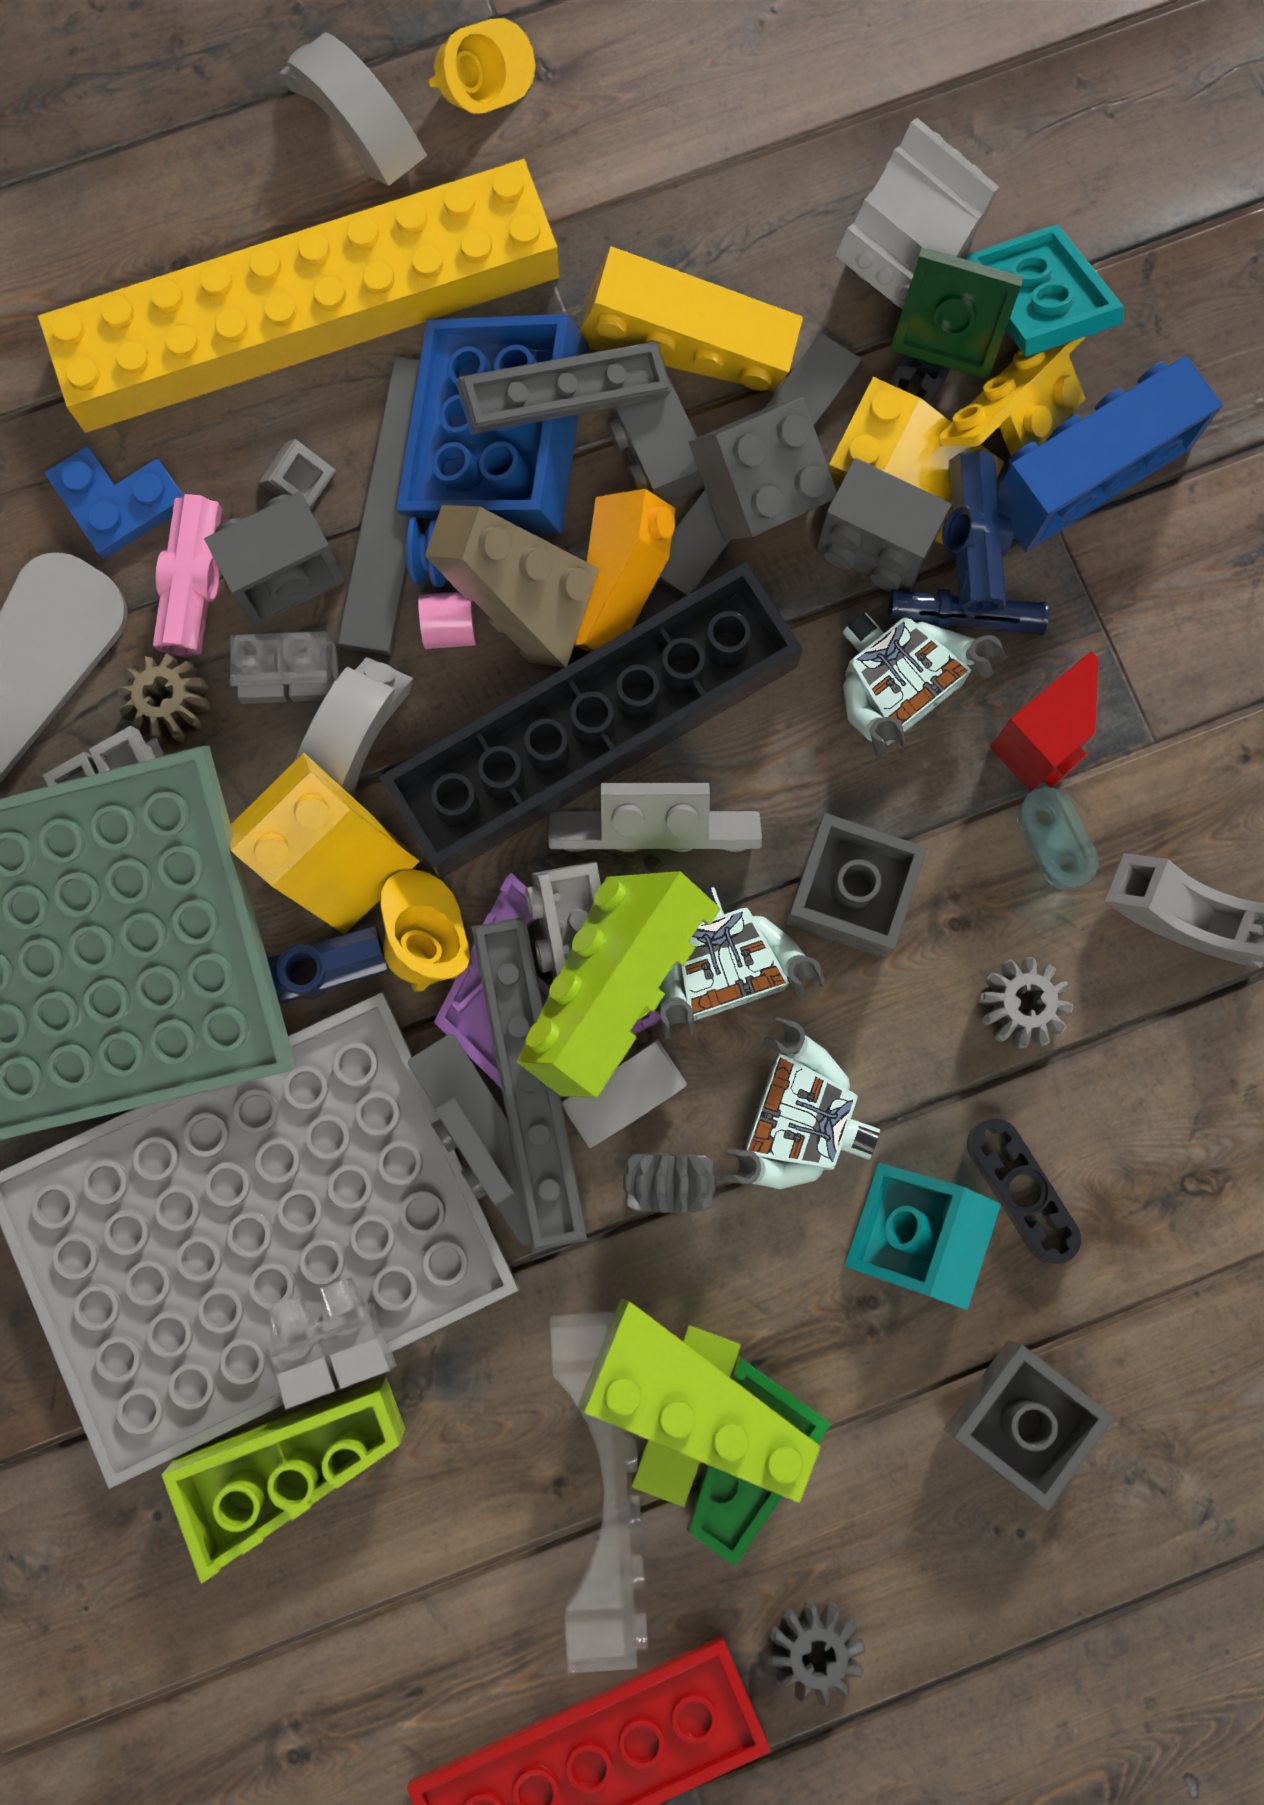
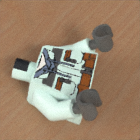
M866 612L861 614L843 631L844 636L859 652L849 662L845 672L846 680L843 684L847 719L864 737L872 741L877 757H886L888 754L885 743L890 745L893 741H897L904 747L906 745L904 732L963 685L971 672L967 665L974 664L978 674L984 678H988L994 673L991 663L987 659L990 657H998L1001 660L1006 659L1000 640L991 635L974 639L928 623H915L906 617L884 633Z
M715 888L703 889L701 891L718 905L721 910L711 925L701 922L689 941L696 947L684 966L675 962L659 986V989L665 993L660 1001L662 1035L665 1039H670L669 1027L675 1023L685 1024L688 1026L689 1036L695 1033L694 1021L782 992L789 985L787 976L790 978L795 995L798 998H803L806 996L801 984L803 980L813 978L819 982L821 987L825 986L820 964L814 958L806 957L795 941L767 918L752 916L748 908L724 914Z
M777 1017L775 1021L783 1026L784 1037L780 1042L765 1037L764 1044L770 1049L787 1054V1056L778 1054L774 1059L744 1150L728 1149L726 1151V1155L736 1156L739 1160V1170L736 1175L723 1174L722 1178L726 1182L752 1183L776 1189L814 1182L821 1176L823 1170L834 1169L840 1150L870 1160L877 1144L879 1128L851 1119L858 1096L849 1091L850 1082L847 1075L824 1048L805 1035L803 1027L799 1023Z

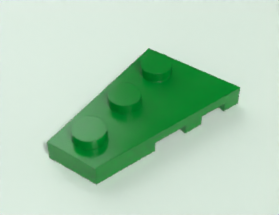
M737 1356L731 1379L818 1444L831 1426V1423L743 1358ZM705 1464L687 1525V1531L691 1536L735 1567L783 1496Z

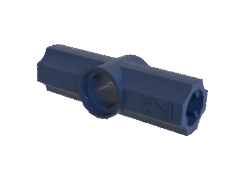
M982 450L971 453H959L949 460L952 510L949 512L943 525V545L947 551L956 553L959 607H961L962 614L970 616L996 614L1007 608L1003 557L1008 552L1013 540V525L1008 516L999 514L996 466L993 453Z
M376 926L309 946L304 944L293 945L285 949L282 954L267 958L279 1005L300 998H317L325 994L327 990L390 972L384 958V944ZM307 959L315 960L317 964L315 978L306 985H296L293 980V972L297 964Z

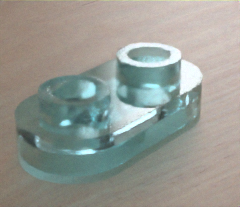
M1050 787L1039 788L1030 793L1018 809L1017 820L1043 876L1052 886L1060 890L1071 891L1081 888L1095 876L1099 859L1096 849L1071 800L1062 791ZM1036 811H1047L1052 818L1051 825L1044 826L1038 823L1035 817ZM1060 857H1069L1073 860L1075 864L1073 873H1066L1060 868Z

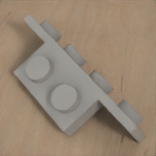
M601 783V812H553L550 814L548 846L550 849H564L569 852H582L587 849H617L623 852H634L640 849H670L676 852H686L692 849H723L730 852H739L745 849L761 848L762 832L759 812L710 811L709 783Z

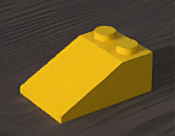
M873 377L829 463L828 469L836 492H838L854 459L857 458L952 503L949 460L959 453H971L978 450L990 451L981 444L978 446H943L939 435L952 423L950 420L921 398ZM994 455L997 479L1005 462ZM951 504V507H950V509H949V511H948V513H947V516H948L949 512L952 510V504ZM942 525V527H941V529H940V531H939V534H938V536H937V538H936V540H935L936 542L941 543V544H943V540H942V529H943V525Z
M305 753L287 768L231 824L233 831L230 843L231 852L273 888L343 934H346L380 901V893L388 878L398 871L413 869L420 862L419 858Z

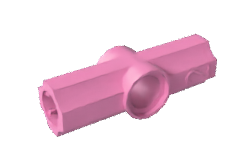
M185 494L181 498H175L167 551L160 553L156 565V588L160 601L153 646L157 651L173 655L174 657L191 658L195 655H201L208 603L216 599L219 588V567L204 538L213 534L220 525L222 508L219 502L211 501L200 495Z

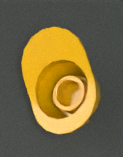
M505 18L482 21L458 29L450 35L447 42L441 45L434 60V76L428 80L430 87L438 88L441 95L450 104L462 108L471 114L486 113L514 103L527 93L533 83L535 73L534 50L528 36L516 23Z
M420 870L398 871L388 878L380 893V908L386 933L383 945L384 958L390 970L399 978L411 983L412 989L415 992L424 991L430 984L436 983L439 980L456 978L466 970L471 957L460 908L452 891L442 880Z

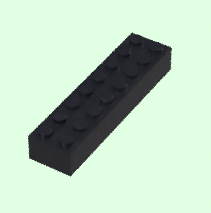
M744 562L380 775L379 778L439 879H442L796 669L803 648L747 562Z

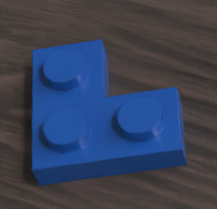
M88 446L45 472V475L103 560L171 518L175 498L183 497V494L158 458L116 485L113 484Z

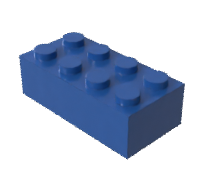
M1186 355L1169 366L1164 361L1157 363L1138 379V385L1125 393L1121 388L1112 391L1097 403L1095 412L1083 419L1079 415L1070 417L1053 431V438L1040 446L1035 442L1028 443L1011 456L1008 461L1010 467L1007 473L998 481L1000 484L998 489L999 514L1008 516L1012 521L1013 536L1025 553L1192 449L1223 404Z

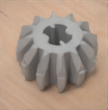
M1027 957L1023 960L1020 969L1015 962L1007 960L1001 965L1003 976L994 972L987 975L985 982L994 992L980 994L978 1002L982 1005L993 1007L994 1011L984 1015L981 1021L984 1025H990L998 1020L1001 1027L995 1034L997 1041H1005L1014 1032L1015 1048L1023 1050L1028 1047L1030 1038L1038 1047H1042L1050 1043L1048 1031L1055 1034L1064 1032L1066 1025L1057 1015L1072 1012L1073 1004L1068 1001L1058 1000V995L1066 992L1070 987L1066 981L1060 982L1055 986L1050 982L1051 978L1055 975V966L1050 964L1037 974L1035 958ZM1028 993L1032 997L1029 1006L1033 1010L1022 1014L1018 1010L1021 1005V1000L1018 997Z

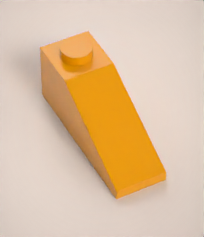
M647 489L599 496L595 499L587 563L599 568L575 641V646L589 653L632 629L669 559L672 535L675 530L674 518L676 508Z

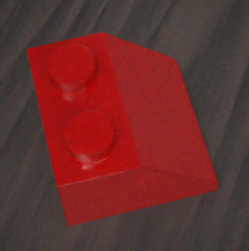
M1092 651L1016 713L989 746L1031 793L1043 782H1046L1052 789L1089 755L1082 747L1095 734L1099 660Z

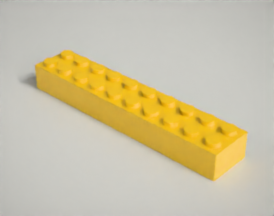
M521 159L38 315V319L66 406L83 431L87 433L426 322L427 320L436 319L560 278L558 248L526 161Z

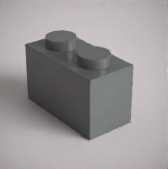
M669 377L668 380L672 391L666 398L612 408V420L607 422L608 431L617 451L625 449L632 465L627 466V470L634 489H647L666 503L705 488L688 443L697 438Z

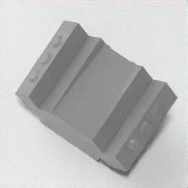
M916 118L911 121L901 145L894 149L885 171L873 191H870L867 198L864 199L854 223L847 228L835 256L854 270L862 280L870 283L903 310L922 247L963 259L974 241L977 229L985 218L1000 187L983 174L976 165L964 158L957 149L945 142L938 133L932 131L921 120Z

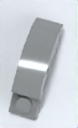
M325 32L312 43L297 49L287 61L288 66L279 72L290 91L314 101L333 120L349 142L369 177L389 186L427 156L408 121L383 85L361 59L333 35Z
M368 657L363 660L356 670L346 667L334 682L317 710L295 761L305 753L354 798L358 778L368 752L384 724L410 694L413 678L394 670L387 664L374 661Z
M1123 854L1105 899L1107 904L1138 925L1193 950L1246 966L1262 967L1264 963V903L1241 899L1212 889L1187 875L1169 859Z

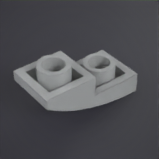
M657 1039L622 1060L598 1098L566 1097L561 1102V1106L590 1149L683 1089L687 1083Z

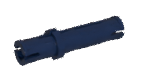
M892 589L889 596L887 615L889 623L899 622L906 617L915 623L924 622L947 629L949 626L1044 635L1048 624L1049 606L1044 601L1006 600L1007 608L996 614L970 616L962 614L961 607H959V596L951 595L950 590L938 589L936 594Z

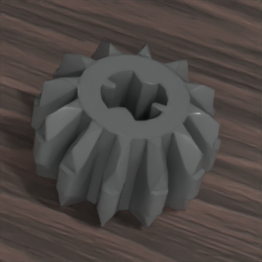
M634 1154L627 1158L626 1172L623 1173V1190L625 1191L626 1204L635 1211L705 1212L713 1206V1194L716 1192V1175L714 1174L713 1161L705 1155Z
M810 1599L804 1601L803 1608L806 1617L800 1620L790 1608L783 1612L790 1630L781 1627L771 1628V1639L782 1647L774 1648L767 1653L770 1665L782 1667L776 1676V1681L780 1688L789 1687L796 1683L794 1695L796 1700L804 1703L809 1697L811 1690L815 1689L819 1704L826 1706L829 1704L827 1688L835 1686L838 1693L846 1697L850 1693V1689L843 1678L844 1674L854 1678L862 1676L864 1670L861 1664L852 1658L864 1653L866 1648L862 1639L851 1637L857 1628V1624L851 1616L837 1622L838 1607L836 1604L829 1602L819 1617L813 1600ZM821 1641L825 1649L821 1652V1662L811 1663L808 1656L812 1649L811 1642Z

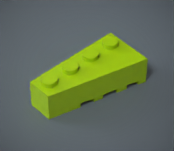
M681 871L606 877L604 883L595 893L594 903L582 928L577 932L572 941V949L560 974L550 986L548 999L536 1023L530 1028L526 1036V1044L517 1063L560 1096L598 1098L637 1038L631 1031L637 1020L646 1016L650 1011H655L665 995L659 989V986L675 962L682 966L685 965L696 948L689 942L701 922L711 925L721 908Z
M620 1300L578 1407L588 1415L800 1503L821 1446L630 1301Z
M387 1377L177 1456L162 1473V1478L201 1584L218 1573L223 1566L241 1554L244 1555L261 1543L266 1536L289 1520H294L310 1509L312 1504L333 1489H338L400 1445L405 1426Z

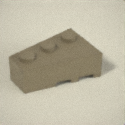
M441 505L425 557L467 600L474 601L491 618L489 623L498 632L505 633L521 649L519 653L528 663L561 668L567 667L599 568L480 506Z

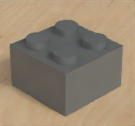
M804 397L774 404L688 442L724 541L754 537L832 501L837 493Z
M855 458L827 511L816 551L823 553L824 558L838 568L844 570L854 568L870 576L871 581L883 590L891 592L892 589L910 592L935 543L952 503Z
M301 491L291 496L280 495L274 497L263 506L262 510L244 519L234 518L220 524L213 534L204 538L231 593L253 627L346 582L331 548Z
M824 813L818 825L785 925L886 959L896 948L928 847Z
M1008 1340L943 1430L1032 1501L1048 1511L1115 1417L1025 1346Z

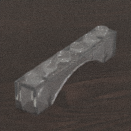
M616 1310L563 1313L550 1316L552 1375L570 1394L577 1407ZM578 1407L589 1426L599 1454L604 1485V1507L597 1546L582 1579L566 1602L565 1629L568 1673L637 1669V1650H648L646 1613L635 1614L634 1590H644L643 1554H631L630 1531L641 1530L639 1495H628L627 1472H638L636 1437H625L624 1429L588 1415Z

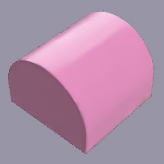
M460 592L419 595V621L424 649L476 645L473 601L467 600Z

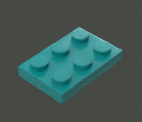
M1058 224L964 256L965 260L1023 276L1022 285L1006 331L1025 357L1048 351L1051 348L1086 336L1095 335L1100 331L1123 324L1124 306Z

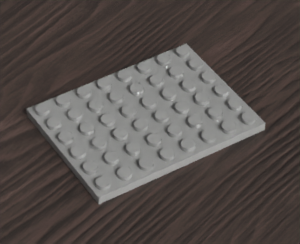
M384 993L377 994L288 1036L296 1067L289 1072L134 1108L0 1171L1 1229L109 1489L284 1405L276 1377L280 1373L382 1335L386 1346L389 1345L391 1352L520 1290L480 1201L461 1173L464 1170V1166L456 1149L448 1152L431 1125L440 1118L432 1102L408 1066V1060L413 1055Z

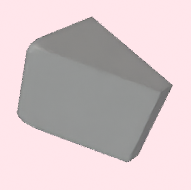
M293 439L282 446L259 484L278 496H291L301 491L311 510L336 472V469L298 440Z

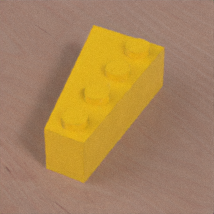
M610 246L588 290L578 329L588 342V348L606 351L657 341L664 366L743 384L753 390L773 392L790 371L803 316Z

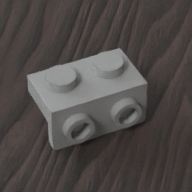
M597 862L531 873L533 886L525 888L530 917L532 920L539 918L543 937L542 940L535 941L539 968L542 973L549 971L550 979L553 981L560 974L572 949V941L577 932L582 928L594 903L595 893L601 886Z

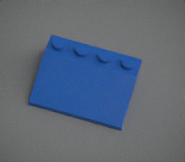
M568 314L427 320L396 511L401 515L437 520L441 505L480 506L534 535L562 534L579 414L471 435L456 384L461 376L588 354L589 344Z

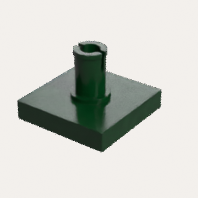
M922 247L890 351L988 379L1017 300L1023 276Z

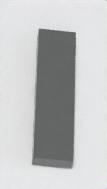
M657 341L461 376L456 384L471 435L666 398L672 391Z

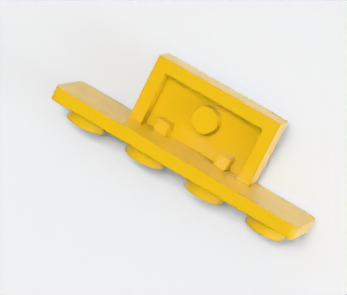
M1086 337L1025 357L1022 351L1019 350L1013 356V362L999 376L989 380L983 386L984 391L969 406L962 408L953 416V422L939 435L942 445L978 446L998 427L1011 456L1028 443L1035 442L1038 446L1043 444L1053 431L1086 399L1069 356Z

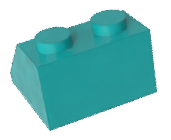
M878 1163L844 1266L924 1296L968 1310L1001 1204L966 1187Z

